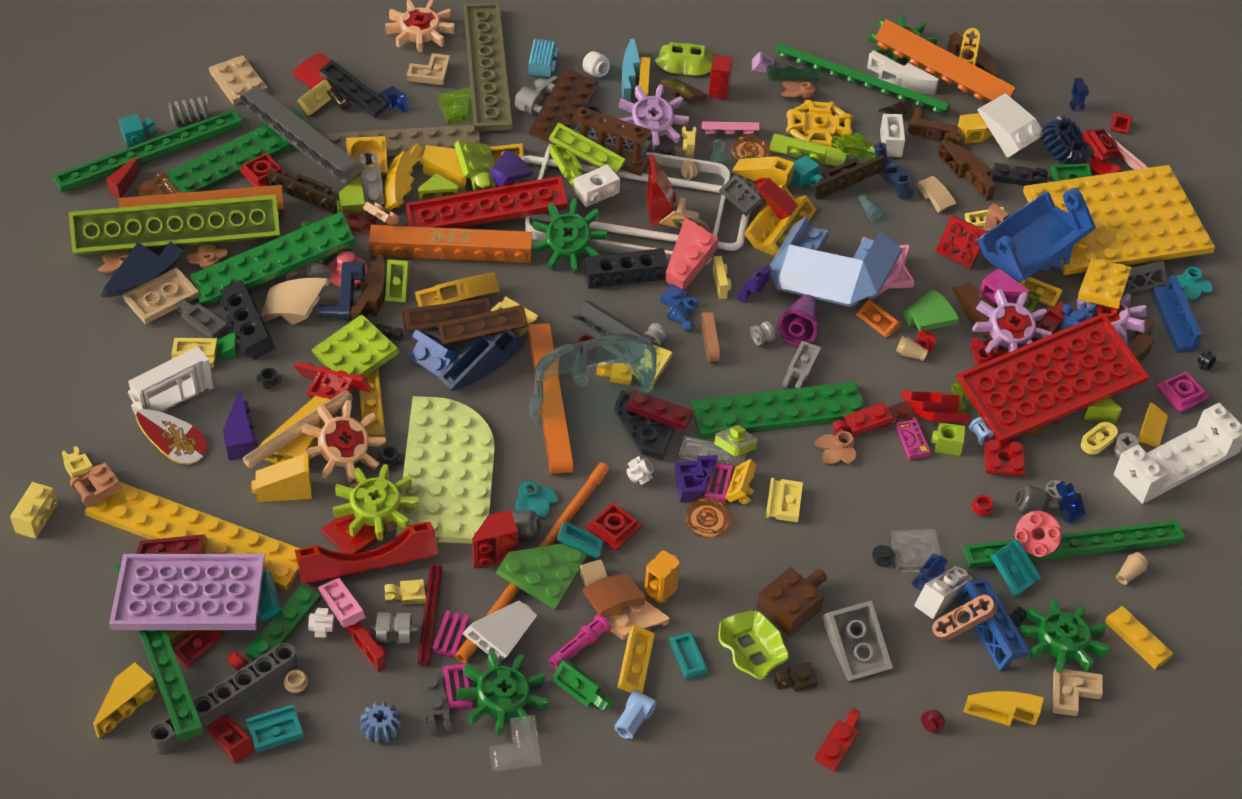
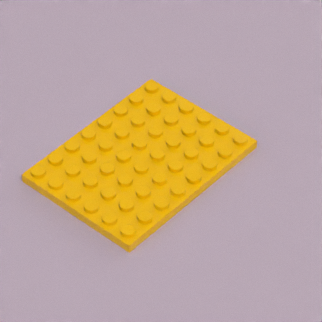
M1170 165L1024 186L1023 193L1028 203L1042 193L1049 192L1054 205L1067 213L1068 210L1063 200V194L1066 191L1075 188L1084 197L1096 229L1074 244L1068 265H1064V260L1061 258V264L1064 266L1061 270L1064 275L1086 272L1091 258L1128 266L1214 252L1215 246Z

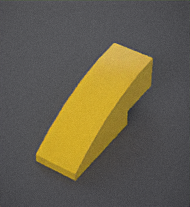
M1010 691L983 692L968 695L963 712L1007 726L1011 725L1012 719L1036 725L1044 697Z

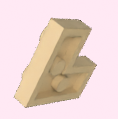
M432 53L429 65L410 63L406 75L407 81L444 85L450 64V55Z
M1056 668L1054 669L1053 713L1077 716L1079 712V697L1101 700L1103 695L1102 674L1063 669L1062 673L1056 672Z

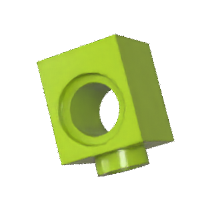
M939 422L937 431L933 430L931 443H935L934 452L960 456L964 444L965 426Z

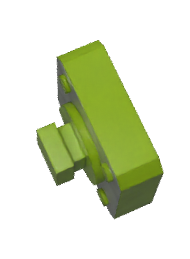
M736 425L716 433L714 444L733 456H740L755 450L758 439L747 433L746 429Z

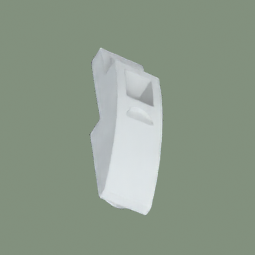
M874 50L869 54L867 68L878 73V79L921 94L934 95L936 93L938 78L910 63L903 66Z

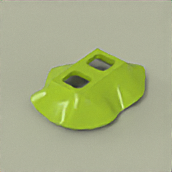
M670 42L662 46L655 62L660 68L671 74L701 76L711 72L714 55L712 50L704 45H694L689 42ZM683 48L682 53L672 52V49ZM691 49H695L701 52V54H691L690 51Z
M746 611L734 614L720 622L718 638L721 645L732 650L734 665L754 678L763 680L772 669L789 659V654L780 631L763 614L757 611ZM746 635L751 636L755 644L743 648L738 639ZM757 653H762L767 661L758 666L754 665L750 657Z

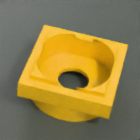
M385 136L346 138L347 154L356 160L360 167V154L372 155V153H377L381 176L387 175ZM373 163L366 165V168H374Z

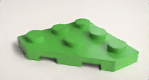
M564 543L508 552L496 574L551 608L556 609L587 554Z

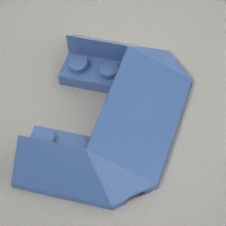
M806 216L792 226L769 265L772 266L770 276L777 290L801 296L811 295L818 300L851 307L858 304L857 301L866 297L871 299L878 296L900 257L902 248L880 231L875 240L864 238L853 258L822 252L821 249L829 237V232L825 229L811 227Z

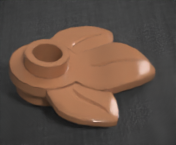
M799 79L798 81L786 80L782 82V86L786 88L781 94L783 97L800 96L801 98H810L814 95L815 86L809 80Z
M205 243L198 247V252L188 254L186 257L191 264H199L202 269L219 263V260L227 256L228 251L226 248L216 249L215 245Z
M131 251L104 253L102 259L105 263L98 268V271L105 273L117 271Z
M841 431L837 435L825 434L814 443L815 446L824 450L822 459L825 464L834 465L841 460L850 464L856 458V451L853 448L855 440L852 434L847 431Z

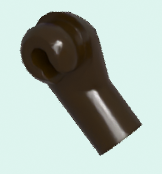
M335 87L330 88L326 92L341 110H348V107L352 105L351 100L346 97L343 99Z

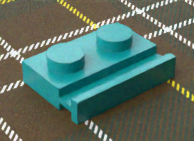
M1018 539L1013 540L1010 544L990 556L1013 595L1021 593L1034 584V582L1041 579Z
M293 704L246 719L256 753L304 738Z

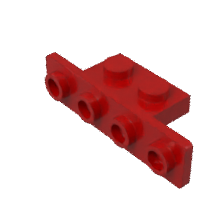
M296 362L294 365L302 377L314 379L306 392L310 399L318 396L331 400L345 390H348L349 393L353 389L369 393L372 390V387L367 382L368 380L360 374L351 375L345 371H334L325 366L316 367L308 362L304 364Z

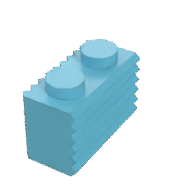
M534 39L529 59L528 75L551 78L552 71L555 72L556 60H558L559 49L556 48L555 41Z

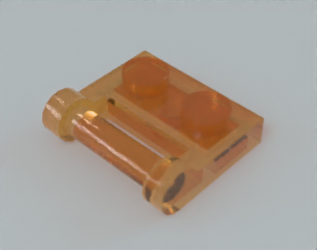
M160 172L155 178L134 186L138 196L163 195L164 193L159 188L161 185L170 194L181 193L170 182L166 172Z

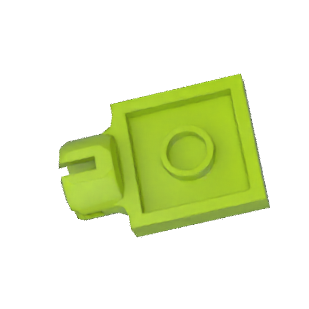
M458 140L454 144L464 177L472 181L473 190L478 191L497 187L496 182L489 174L495 166L490 146Z

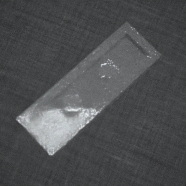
M684 436L679 452V457L697 461V456L717 455L718 463L733 465V469L744 463L747 457V453L733 456L715 445L714 442Z

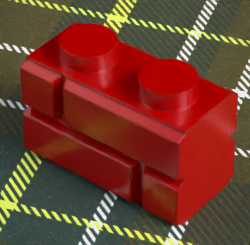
M721 55L714 56L708 94L710 98L727 100L733 58Z

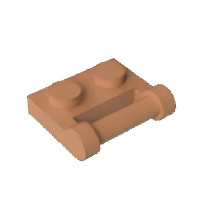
M105 462L93 467L91 471L83 476H74L70 480L71 487L79 492L82 497L81 500L86 507L96 505L123 488ZM91 483L97 490L93 493L89 492L86 488Z

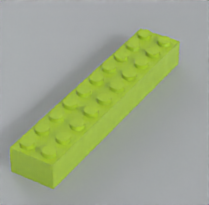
M276 195L69 212L72 253L75 255L132 250L138 242L148 249L165 248L170 241L177 246H188L205 243L270 239L281 236Z

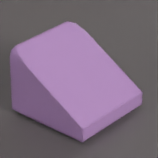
M759 52L752 59V71L773 73L775 59L763 52Z

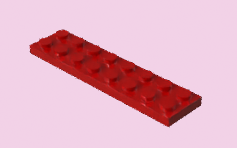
M561 176L405 203L409 226L434 228H463L549 212V203H552L557 208V211L568 209Z

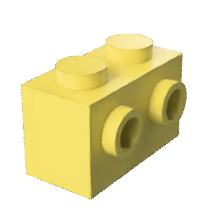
M34 482L31 483L10 516L15 533L37 538L57 506V499L52 487Z

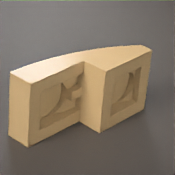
M934 176L916 183L925 200L930 199L938 213L955 206L956 202L952 195Z

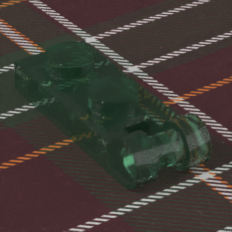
M771 64L766 68L767 76L772 81L819 82V73L814 67H804V69H796L794 66L776 68L775 65Z

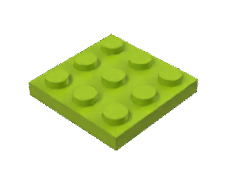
M362 314L311 349L313 355L325 367L334 371L342 370L351 375L360 374L364 377L399 354L398 348Z

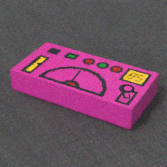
M917 419L897 422L895 428L908 459L930 457V449Z

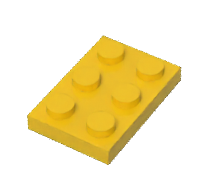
M1091 258L1078 294V300L1119 309L1130 276L1131 267Z

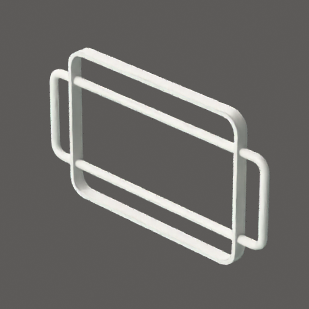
M552 144L548 145L545 157L531 155L521 157L526 163L542 165L537 180L545 178L548 166L558 167L554 159H551L549 152L550 145ZM647 152L644 156L649 158L650 155H654L660 165L681 168L684 161L694 162L697 165L698 171L722 176L725 180L724 185L730 179V171L723 164ZM580 163L583 172H591L598 169L594 165ZM620 170L617 175L621 178L648 182V174L645 173L642 176ZM668 177L671 186L720 193L719 189L722 187L721 185ZM723 195L721 196L713 235L718 237L726 200ZM542 213L521 217L525 218V232H532V239L537 241L547 239L546 233L536 231L530 224L532 219L551 222L554 218L550 214ZM742 214L737 241L735 243L718 241L719 250L735 251L743 246L745 241L744 232L747 229L750 214L747 216ZM595 221L589 225L590 229L606 230L607 232L677 242L679 236ZM591 240L590 247L595 250L611 253L656 249L607 240ZM664 250L667 261L670 262L673 251ZM713 256L709 259V261H708L705 265H707L709 262H711Z

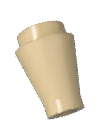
M902 336L895 352L900 353L899 356L924 361L928 350L911 338Z
M1138 552L1128 555L1121 570L1116 575V579L1121 584L1127 585L1131 580L1147 570V559Z

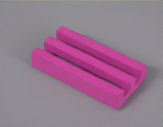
M716 463L706 486L703 500L708 501V498H710L712 502L720 500L721 504H725V497L733 473V465ZM720 468L716 481L714 493L710 492L715 469ZM724 469L728 470L723 493L718 494Z
M446 610L432 647V653L455 658L463 638L462 633L466 630L469 621V615L464 614V617H462L460 613L455 612L454 615L451 614V611ZM451 620L452 623L446 636L444 645L442 649H440V645L446 632L448 623ZM458 622H460L461 625L457 633L456 639L454 641L452 650L449 651L448 647L454 634L456 625Z
M467 663L443 666L447 702L450 711H454V708H458V710H463V707L473 708L472 700H457L453 702L449 671H453L457 695V690L460 688L458 670L464 672V667ZM463 674L465 688H469V678Z

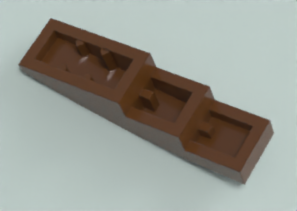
M971 282L952 288L970 323L989 321V317L978 311L976 307L981 300L990 306L992 305ZM980 332L983 337L988 336L990 341L993 340L989 332ZM997 345V347L995 348V350L1005 349V347L1001 345Z

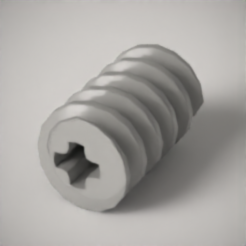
M205 96L204 102L200 97L197 98V103L192 98L189 100V104L182 100L181 106L177 101H174V107L168 102L171 120L175 126H178L179 120H181L183 125L186 124V118L189 119L190 123H193L194 117H196L198 122L201 121L202 116L205 119L209 118L210 108L207 96Z

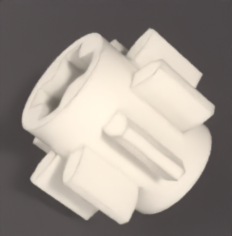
M638 456L628 463L627 475L633 483L639 481L643 485L653 478L651 474L654 472V467L647 458L642 460Z
M317 608L315 614L310 613L309 631H314L315 637L326 638L328 632L334 631L335 616L334 614H328V608Z

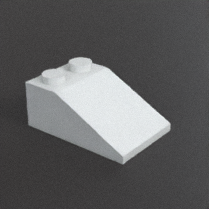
M1006 93L978 109V112L1007 158L1042 137V128L1036 118Z

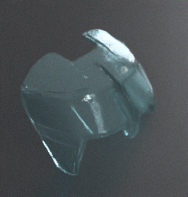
M615 333L572 345L565 344L553 349L544 355L535 367L534 392L531 395L528 411L530 419L537 426L542 425L539 417L543 403V382L549 378L572 371L574 383L578 386H584L589 382L588 367L612 363L625 364L637 378L642 393L650 395V392L653 390L657 359L655 348L649 341L639 336ZM583 346L582 354H580V348Z

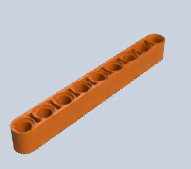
M550 323L528 325L529 342L550 474L572 473V454Z

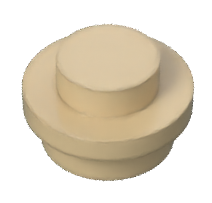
M684 161L681 166V174L686 180H692L697 176V165L691 161Z
M292 670L284 678V687L290 693H300L308 686V678L300 670Z

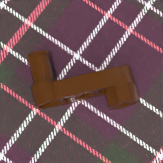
M922 108L913 109L912 119H910L907 128L910 135L938 142L947 140L960 145L962 135L960 127L923 119L925 111Z

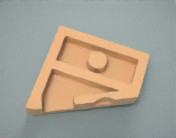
M366 202L363 207L364 210L391 226H405V224L399 221L401 217L391 211L388 215L384 212L386 208L376 202L374 206Z
M646 600L642 606L623 607L622 615L611 616L608 619L611 625L610 631L622 640L628 639L630 628L634 624L650 631L651 627L660 624L662 626L668 625L670 620L667 615Z

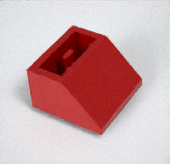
M511 510L488 515L473 536L474 569L503 562L508 552L518 551V529Z

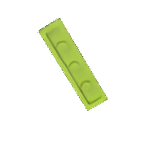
M559 122L549 137L550 142L598 168L608 165L616 175H618L626 162L625 158Z

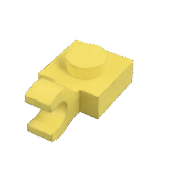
M686 126L682 128V137L684 138L683 151H686V158L694 159L696 127H693L691 132L686 131Z
M423 579L400 581V587L394 584L385 585L384 594L386 602L402 600V606L425 604L426 596Z

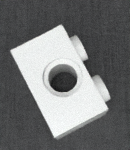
M883 114L880 135L881 142L886 144L887 156L902 157L905 144L902 114Z
M608 165L574 178V194L586 207L614 196L620 190V178Z

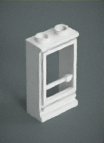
M199 347L128 381L130 386L128 394L133 401L131 407L135 415L141 409L164 412L198 395L199 392H204L207 388L209 390L214 388L209 359ZM190 373L191 378L183 381L181 377ZM176 380L177 385L148 398L149 393Z

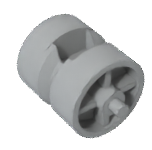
M378 612L375 625H370V630H375L377 643H391L392 640H395L397 644H410L411 633L418 631V626H413L411 613H397L396 616H393L392 613Z

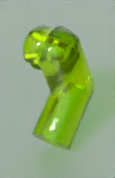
M955 382L951 386L952 394L960 395L958 412L966 414L968 412L965 402L966 393L962 389L961 384Z

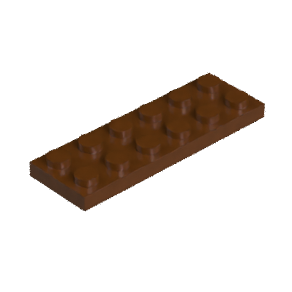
M565 67L534 120L528 134L556 145L549 141V137L558 122L574 130L578 123L572 121L573 115L580 106L587 107L599 82Z

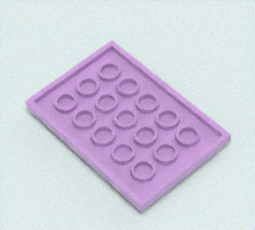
M123 554L109 622L110 630H256L265 555Z

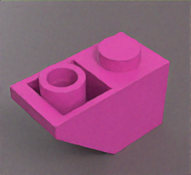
M999 268L982 280L980 292L994 305H998L994 297L998 289L1003 290L1008 303H1016L1023 292L1027 293L1028 299L1030 292L1025 286Z

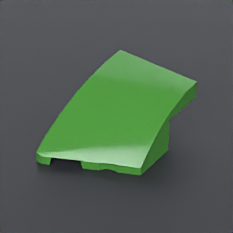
M934 289L928 291L902 311V315L909 328L917 327L919 331L956 325L959 321V317L950 303Z

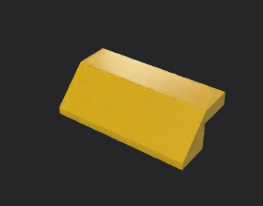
M785 184L779 185V187L798 205L792 215L779 220L766 202L744 232V235L755 249L772 256L776 255L792 226L806 216L809 221L817 211L807 195L795 199Z

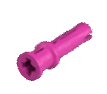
M599 614L594 616V620L587 626L583 625L580 628L579 634L548 658L550 666L557 670L562 660L567 659L569 661L588 644H595L599 636L611 630L609 621L604 616L600 617Z

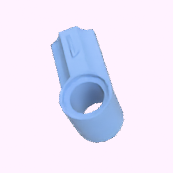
M634 690L627 701L625 711L615 724L614 730L625 739H633L644 720H648L652 716L657 701Z

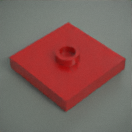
M351 514L332 520L321 528V533L342 553H360L378 541L375 534V526L364 524L353 537L350 535L349 526L355 517Z

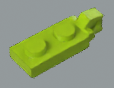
M550 145L549 152L564 177L569 178V183L574 187V178L583 175L582 166L574 154L558 145Z

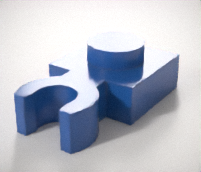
M672 284L660 297V302L670 307L683 304L684 311L689 314L693 313V306L698 307L699 305L697 298L688 297L689 292Z
M1083 302L1080 305L1081 310L1074 311L1065 323L1066 328L1094 317L1097 313L1096 304L1087 308L1086 302Z

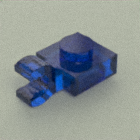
M1075 78L1071 91L1073 97L1069 106L1072 111L1075 110L1077 105H1079L1081 110H1084V102L1089 94V89L1082 78Z
M391 86L378 94L388 102L389 108L396 106L403 113L409 110V107L405 104L409 100L396 87Z
M1064 481L1058 483L1056 489L1063 498V500L1058 502L1063 520L1066 523H1072L1086 514L1081 494L1074 492L1072 483L1065 485Z

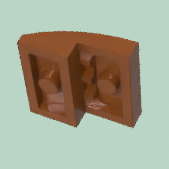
M628 573L609 576L583 588L584 595L600 617L622 615L623 607L642 606L645 604V595Z

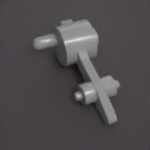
M553 76L548 80L541 78L535 80L536 90L528 87L521 88L515 97V107L533 116L539 113L542 108L543 96L550 94L559 77Z

